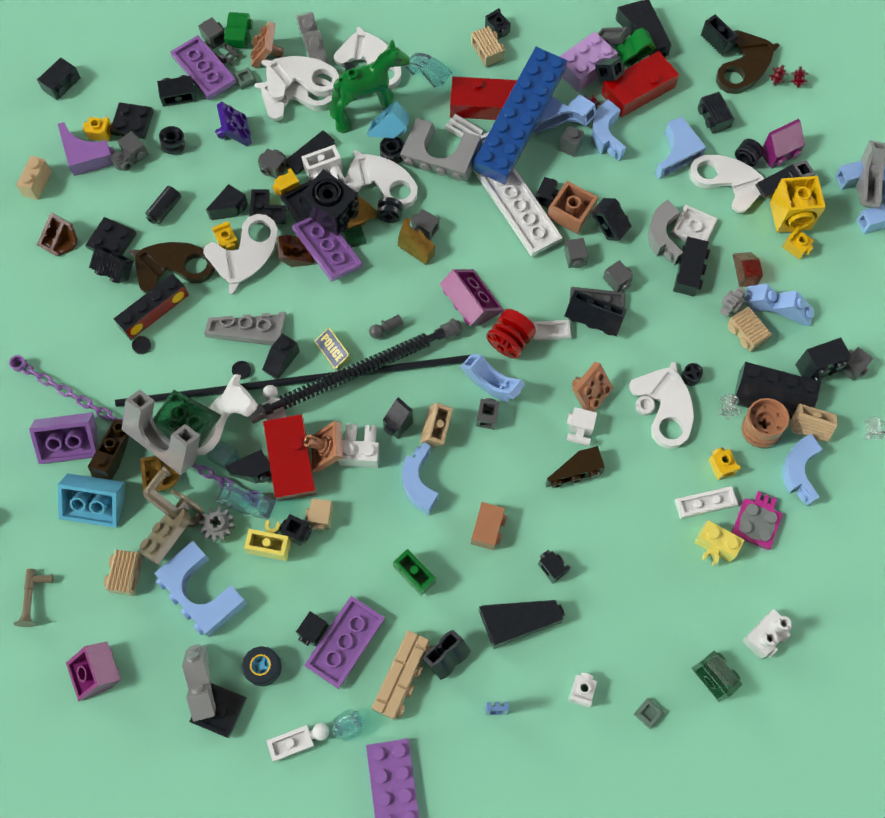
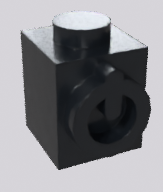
M291 514L282 522L280 527L281 535L289 536L291 542L300 546L309 540L312 532L308 522Z

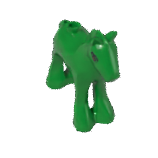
M393 39L389 42L387 49L380 53L374 62L346 70L334 82L330 116L335 119L338 132L344 134L351 130V121L345 107L356 98L376 92L383 111L393 103L394 95L392 90L388 88V70L391 67L406 66L410 63L409 56L395 46Z

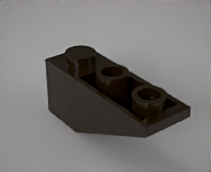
M114 419L91 459L88 468L92 477L113 480L118 471L130 437L122 430V420Z
M598 446L578 451L547 478L546 488L551 486L552 488H558L567 482L572 484L578 483L587 477H590V479L600 477L605 466Z

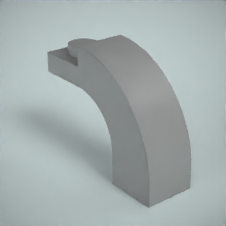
M666 200L655 210L647 235L649 246L656 256L663 253L664 257L675 265L680 261L683 252L668 237L666 229L676 222L680 211L669 200Z

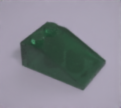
M173 390L153 420L156 427L169 436L186 424L200 435L198 448H200L220 419L221 414Z

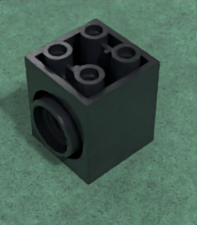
M324 169L300 194L303 213L336 236L340 232H344L351 219H355L359 214L358 192Z

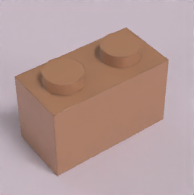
M485 502L481 503L471 538L472 545L494 550L495 545L500 544L502 534L499 533L500 526H505L507 515H504L505 508Z

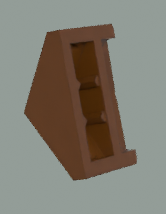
M50 212L37 246L55 256H60L73 250L78 240L73 224Z
M286 234L277 237L279 260L290 267L314 264L312 255L297 236Z

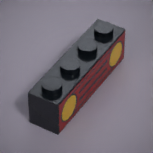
M172 273L113 319L119 329L131 341L188 297L189 294L184 284Z

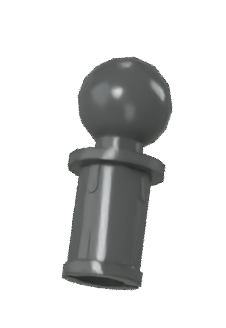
M399 314L386 321L382 320V325L375 324L370 327L369 334L372 338L379 339L384 332L389 334V331L404 325L403 320Z

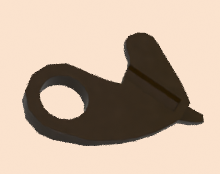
M739 30L734 31L739 36L735 46L741 51L743 57L721 65L716 74L718 87L726 93L738 94L753 86L767 71L774 51L780 46L778 43L772 44V42ZM736 72L741 75L743 81L737 84L730 83L724 78V74Z
M158 243L141 250H130L129 254L135 256L139 287L145 294L158 285L159 278L166 270L174 272L190 283H202L210 279L215 268L205 257L204 249L190 243ZM193 258H202L206 260L207 265L202 272L194 274L186 270L187 263Z

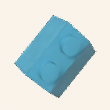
M395 100L371 121L367 135L369 137L381 138L401 136L407 131L410 115Z

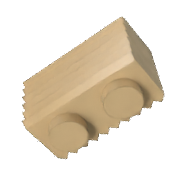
M489 26L471 33V44L485 67L504 60L505 47L502 43H499L497 33L492 31Z
M30 156L16 184L24 197L38 200L41 196L40 194L44 190L43 188H45L44 185H46L47 179H50L49 176L52 173L45 159Z
M750 307L732 316L727 323L729 331L732 334H736L740 339L741 346L750 352L766 343L772 335Z
M439 403L429 406L420 443L423 444L425 442L434 448L445 444L444 440H446L447 429H449L448 426L450 425L448 422L452 418L451 411L453 409Z
M802 404L798 405L790 420V431L797 435L808 436L812 434L816 441L823 440L829 442L837 427L836 414Z
M116 549L114 555H111L109 559V567L111 569L109 575H106L104 580L106 590L110 593L134 596L143 556L138 552Z

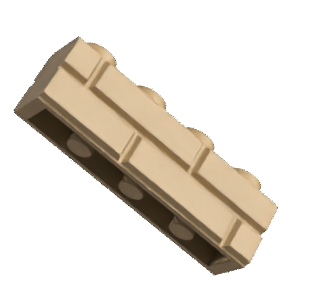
M407 630L371 708L373 711L394 721L397 717L401 718L406 707L403 705L406 697L410 698L415 687L412 685L415 677L419 678L423 670L421 663L425 653L431 648L429 646L430 640Z

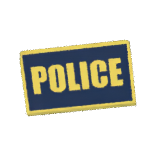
M330 328L326 329L314 341L335 370L351 360L349 353Z

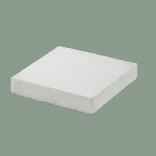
M685 204L670 235L682 241H686L687 236L708 241L718 218Z

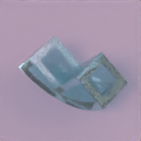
M414 53L410 57L409 65L405 66L412 75L421 72L434 88L443 85L452 75L450 69L442 62L424 53Z
M223 483L216 502L228 508L268 520L276 503L275 500L264 494H252L238 485Z

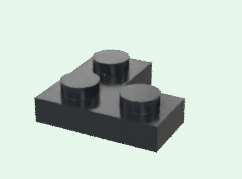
M252 189L249 217L255 214H262L274 220L275 224H286V205H269L270 190Z

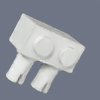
M335 145L301 156L304 170L309 180L313 181L324 169L345 183L346 180L341 172L343 171L341 157Z
M346 424L345 440H342L343 454L342 458L338 460L339 466L378 468L380 448L379 442H376L377 426L372 425L370 431V425H365L364 441H356L358 425L352 424L351 430V424Z
M773 609L766 614L742 642L760 659L766 656L770 658L778 650L775 646L779 642L784 643L790 637L789 631L793 628L791 620L786 616L782 617Z

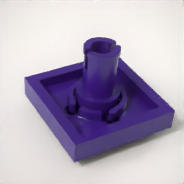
M222 101L217 104L221 127L215 131L217 137L222 140L228 136L245 146L252 144L246 115Z

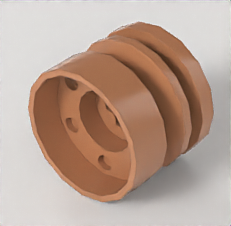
M770 398L759 399L753 402L741 426L742 435L745 440L758 448H770L777 444L789 423L787 409L777 400Z

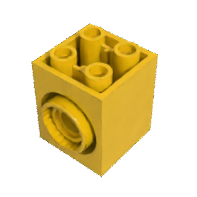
M818 176L782 178L769 202L776 233L793 232L797 226L800 228V231L812 230L826 208Z

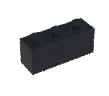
M687 236L673 292L694 297L697 290H701L703 280H700L701 275L705 274L707 267L704 261L708 260L710 249H707L709 241Z
M575 290L564 317L569 318L573 322L585 324L591 329H598L607 335L617 337L627 310Z

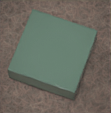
M249 67L234 73V77L241 90L257 83Z
M647 698L633 715L651 729L664 712Z

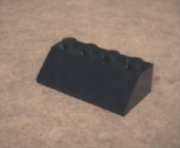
M745 362L739 371L732 404L749 408L753 402L759 399H774L784 405L791 420L799 404L815 408L821 381Z

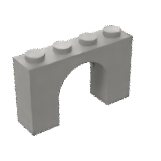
M416 118L400 153L403 162L410 167L417 166L424 171L430 170L440 176L447 175L457 181L463 180L467 182L473 170L474 159L483 145L481 136L464 132L458 148L452 155L446 158H435L427 153L435 133L433 123Z
M138 390L125 400L122 430L178 474L182 475L195 463L200 435L184 424L171 434L170 439L166 438L158 430L153 420L155 401L143 391Z

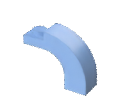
M606 100L597 109V115L594 117L591 138L600 154L607 151L611 157L620 161L624 157L626 147L609 131V127L618 120L620 109L610 100Z
M471 354L460 367L477 386L493 397L508 402L510 398L514 399L525 386L521 379L509 378L500 374L482 355Z
M812 434L802 438L788 452L782 468L786 489L789 493L796 490L799 499L806 506L814 503L819 498V495L805 475L806 462L823 450Z
M424 442L421 447L418 446L413 457L406 456L402 467V482L409 501L418 510L429 515L438 501V493L426 487L419 478L420 469L431 452V446Z

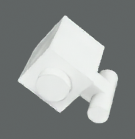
M575 407L573 413H569L566 424L570 425L568 431L574 432L576 435L568 433L566 440L589 446L591 439L583 436L591 437L597 413Z

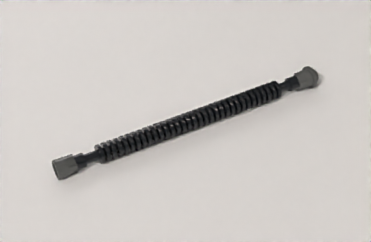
M452 318L449 322L440 325V328L434 330V333L427 336L425 333H422L417 337L404 341V343L395 345V347L392 346L391 349L383 350L382 353L379 352L369 356V359L360 360V363H353L351 367L350 365L347 366V369L344 367L342 370H338V373L335 371L333 374H329V377L327 375L324 378L321 377L320 381L318 379L315 382L312 381L311 385L309 383L306 384L307 388L305 385L302 386V389L298 387V392L294 389L292 390L293 394L291 391L288 392V395L287 393L283 394L284 398L280 395V400L274 403L257 405V409L249 418L252 424L266 419L268 415L273 414V411L281 407L284 410L288 409L287 405L291 408L292 404L294 406L297 403L300 404L301 400L305 402V397L309 400L311 399L310 396L314 398L315 394L316 396L320 395L319 392L323 394L324 390L325 392L329 391L328 388L332 390L333 387H338L337 384L341 386L342 383L350 382L351 379L355 380V376L359 378L360 375L364 376V373L368 374L373 372V369L377 370L382 368V366H386V363L389 365L391 362H395V360L398 361L404 358V356L407 357L408 354L411 355L421 349H425L430 346V342L436 339L441 340L455 335L459 336L461 335L462 325L459 320Z

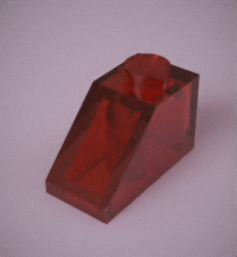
M752 252L733 254L739 286L758 285L763 277L760 259Z

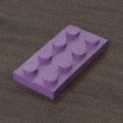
M199 35L170 51L173 59L188 76H192L194 84L208 100L237 83L236 78Z
M310 217L293 225V231L331 282L362 268V262L340 233L336 236Z
M350 596L304 666L337 689H340L379 630L385 617L353 596Z
M409 739L366 745L375 818H419Z

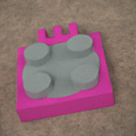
M757 491L754 501L744 498L731 533L744 539L746 542L765 550H770L783 513L773 510L777 498L772 497L770 503H768L769 495L765 494L763 500H761L762 492Z

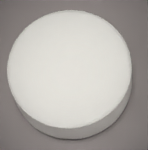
M641 396L635 404V409L640 415L648 416L654 411L655 402L649 396Z

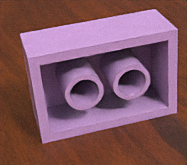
M594 31L559 56L567 60L566 70L562 78L579 92L598 78L595 64L602 58H617L618 52Z

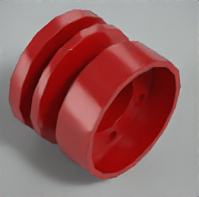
M506 309L497 319V323L488 331L486 338L499 353L516 359L524 351L525 344L530 343L537 330L535 325L525 315L513 309Z

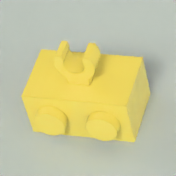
M266 520V532L254 529L248 530L244 546L248 554L287 561L291 540L289 536L277 534L280 531V522H277L276 527L271 529L269 528L270 520Z
M708 520L702 526L694 543L707 550L703 554L702 560H705L710 555L713 557L711 565L714 566L719 561V557L728 562L735 559L744 539Z

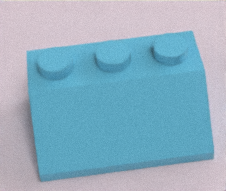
M67 473L57 484L59 519L114 528L118 527L125 502V482Z

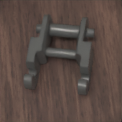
M223 43L222 46L228 53L225 56L217 55V53L214 54L222 63L232 65V61L235 57L239 58V54L234 51L233 47Z

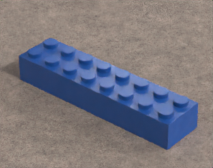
M537 46L535 47L474 159L473 171L504 185L506 184L565 73L566 59Z

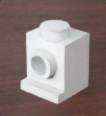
M581 673V675L575 676L569 702L587 708L591 706L597 681L593 680L592 675ZM581 685H586L588 687V691L583 692L581 690Z

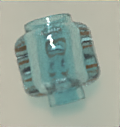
M347 709L333 719L332 732L334 736L345 742L357 737L363 732V726L365 725L363 717L357 710L353 711L352 709Z

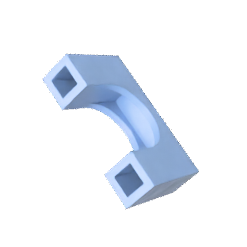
M862 161L840 166L835 177L842 190L856 186L864 168ZM885 167L882 183L883 204L879 208L872 207L862 210L857 218L864 234L885 229Z
M192 541L154 574L158 577L156 580L157 584L163 590L167 588L171 593L168 597L175 605L180 603L183 607L181 610L183 615L188 620L192 618L196 622L194 628L201 635L205 633L210 637L246 606L247 603L232 585L209 603L195 604L189 601L186 594L187 582L193 573L209 561L206 555Z

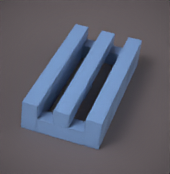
M487 702L485 705V715H506L509 711L508 702H504L502 706H500V702H495L494 706H491V702Z

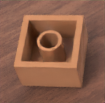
M566 181L549 206L547 216L553 222L579 234L591 216V211L596 207L598 197Z

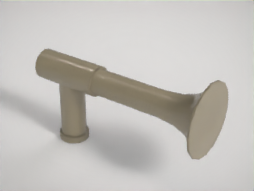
M26 569L23 609L20 619L13 623L15 626H36V623L31 619L34 583H53V574L35 576V569Z

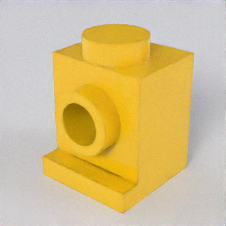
M89 117L88 122L83 124V131L89 140H107L109 142L112 124L108 117L104 119Z
M290 168L287 174L280 175L274 180L272 189L276 195L282 196L300 186V183Z
M229 221L212 227L220 247L232 251L239 247Z
M797 226L786 239L782 248L798 259H801L804 254L808 255L812 251L814 240L801 232Z
M718 448L712 452L713 455L708 459L718 480L735 475L741 469L737 465L730 449Z

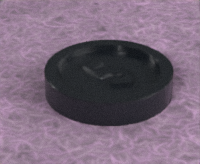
M145 336L136 337L132 342V349L137 354H145L151 349V342Z
M238 361L232 366L233 376L235 374L241 375L240 380L246 379L251 373V367L245 361Z

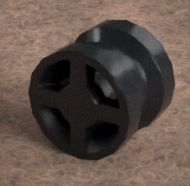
M688 364L681 375L683 382L688 386L696 385L703 375V369L699 364Z

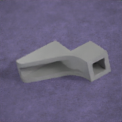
M309 11L295 15L308 57L319 59L329 64L321 32L317 29L314 13Z
M869 140L861 158L864 168L855 187L861 205L867 208H879L882 201L885 143Z
M200 644L190 646L185 651L182 663L188 686L187 702L193 722L215 716L216 710L210 681L207 645L200 646Z

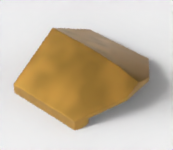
M158 457L140 458L143 492L163 466L169 470L171 476H167L155 491L171 490L180 479V474Z

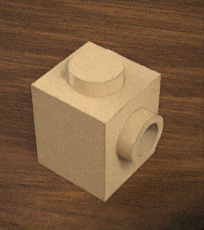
M311 499L310 508L306 509L305 520H308L309 526L312 529L323 531L324 528L330 529L333 510L332 501Z

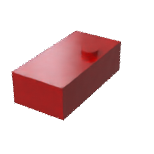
M658 51L625 69V73L616 81H604L601 95L605 100H610L620 109L619 116L622 118L674 89L679 73Z
M452 76L450 118H453L454 114L468 119L496 120L517 80Z
M302 414L263 421L275 499L283 501L316 495L309 447L304 446V443H306L304 439L307 434Z

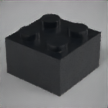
M840 337L807 349L795 365L802 377L821 381L824 379L823 377H834L840 374V370L847 366V362L852 356Z

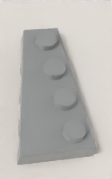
M279 312L277 315L262 313V316L252 317L249 314L239 318H234L233 316L208 318L204 334L208 338L273 345L283 332L286 312Z

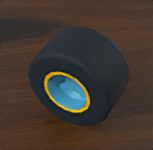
M255 647L248 651L243 658V674L249 682L256 686L271 685L281 673V660L275 651L269 647Z

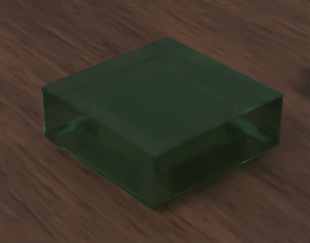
M361 226L344 231L347 243L351 248L367 244Z

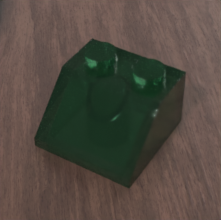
M715 650L691 668L718 702L732 696L743 685L740 682L741 678L738 673L733 669L731 670L726 665L724 656Z

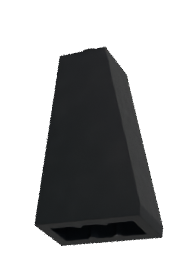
M641 0L617 8L615 19L622 27H629L631 31L630 36L635 30L644 28L649 32L656 46L649 56L658 51L664 57L669 55L672 44L650 0Z
M556 600L482 605L478 609L493 649L560 624L563 621V616H565L561 604L558 605Z

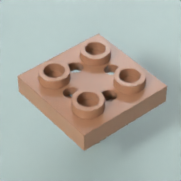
M271 21L266 26H263L259 35H255L253 39L254 49L251 52L250 58L252 59L251 66L254 68H258L262 60H265L269 54L281 58L284 48L273 44L276 24Z
M594 362L582 378L575 377L576 380L572 382V390L584 410L595 412L614 389L601 363Z
M333 421L314 435L308 434L305 437L304 442L306 443H304V446L312 448V471L319 473L342 458L341 422Z

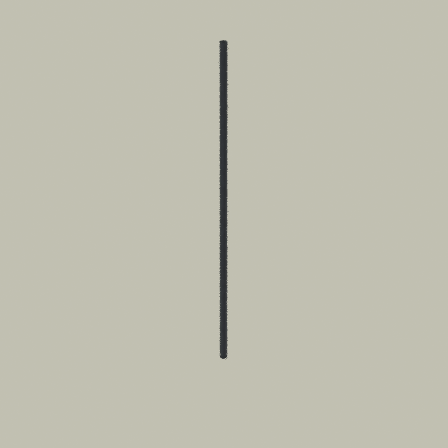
M470 355L386 365L377 370L373 369V372L368 374L364 373V376L464 363ZM333 372L242 383L240 385L246 390L262 389L267 385L278 387L310 383L312 381L315 382L317 379L320 381V378H324L326 375L329 377V374H333ZM227 385L148 396L155 402L223 394ZM127 398L116 399L115 406H125Z

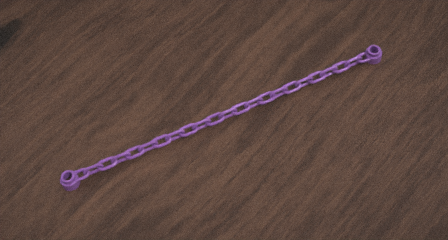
M15 355L10 359L9 365L14 371L22 372L26 375L32 374L43 385L55 387L62 396L72 397L83 408L95 410L96 414L102 419L114 421L115 417L110 410L94 406L89 398L83 395H75L71 388L64 384L58 385L54 383L53 378L45 373L39 374L35 372L33 366L29 365L22 356ZM43 376H45L50 380H47L48 383H46L40 379H43ZM62 387H64V388H66L67 390H69V391H67V394H65V393H63V392L60 391V390H63ZM81 398H83V399H85L86 401H88V403H86L87 406L84 405V404H82V403H80V402H82V399H81ZM102 410L109 413L106 415L107 417L100 414L102 413ZM194 463L192 466L198 469V473L201 476L217 480L222 488L238 492L240 498L247 501L250 507L258 508L263 504V497L260 492H251L247 489L241 490L235 486L232 480L216 476L214 470L205 465L199 466ZM203 468L210 471V473H208L209 476L201 472L204 471ZM224 480H226V481H228L229 483H231V484L229 485L230 488H228V487H226L225 485L222 484V483H224ZM254 498L259 499L257 503H252Z

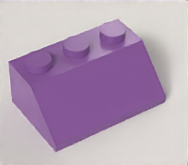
M93 412L35 419L29 428L38 464L91 458L98 449L97 426Z

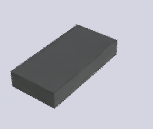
M629 27L602 28L598 35L608 44L623 43L631 31Z

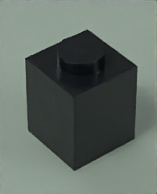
M309 611L296 631L297 635L300 636L298 640L306 646H309V644L316 646L328 628V623Z

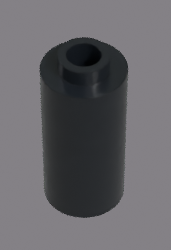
M169 185L166 186L145 212L147 215L146 219L152 224H160L181 199V194L175 188Z

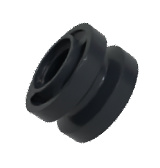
M168 126L160 131V146L165 153L174 155L184 150V133L180 128Z
M399 137L384 138L380 142V156L396 164L402 161L400 153L404 147L403 141Z
M744 139L735 151L736 159L750 167L755 166L764 154L761 144L753 139Z
M381 198L378 201L376 216L383 222L396 223L401 220L403 204L395 198Z

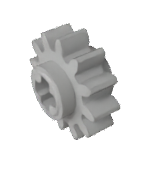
M740 286L734 292L730 290L721 302L724 306L721 308L720 313L725 317H728L732 312L736 314L746 301L743 297L747 291Z
M220 506L217 507L216 512L209 508L210 514L203 513L202 515L205 520L199 521V524L203 526L200 532L205 534L206 540L212 537L214 543L218 541V538H221L224 542L226 534L232 536L229 529L236 528L233 523H230L235 519L232 515L229 516L230 512L228 509L222 513ZM217 521L220 522L221 525H217V528H215L214 524H217Z

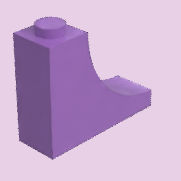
M65 122L58 124L68 166L74 176L114 165L111 156L115 151L113 146L109 147L107 140L100 142L84 141L71 134Z

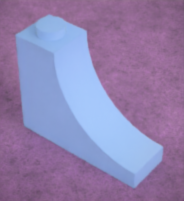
M683 117L673 119L667 124L665 135L670 144V154L663 162L658 164L655 173L658 179L692 163L696 158L704 154L706 146Z

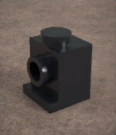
M499 8L485 16V27L489 26L492 31H495L498 39L510 33L511 23L502 15Z
M621 57L602 58L595 64L599 81H616L625 73Z
M544 177L536 193V200L544 207L549 208L559 192L557 189L558 182L555 179Z
M547 550L540 555L541 559L538 565L552 584L569 572L571 567L563 565L565 564L564 560L559 554L555 555L553 551Z

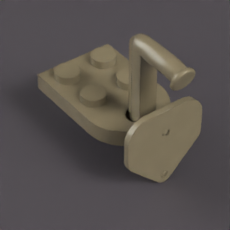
M165 466L154 476L143 492L144 498L165 513V516L153 526L151 534L141 542L140 548L137 551L158 565L185 528L197 526L199 521L204 518L202 514L205 513L195 502L177 491L171 490L170 492L179 500L176 506L155 491L167 476H171ZM190 508L196 511V514L192 519L190 518V513L187 511Z

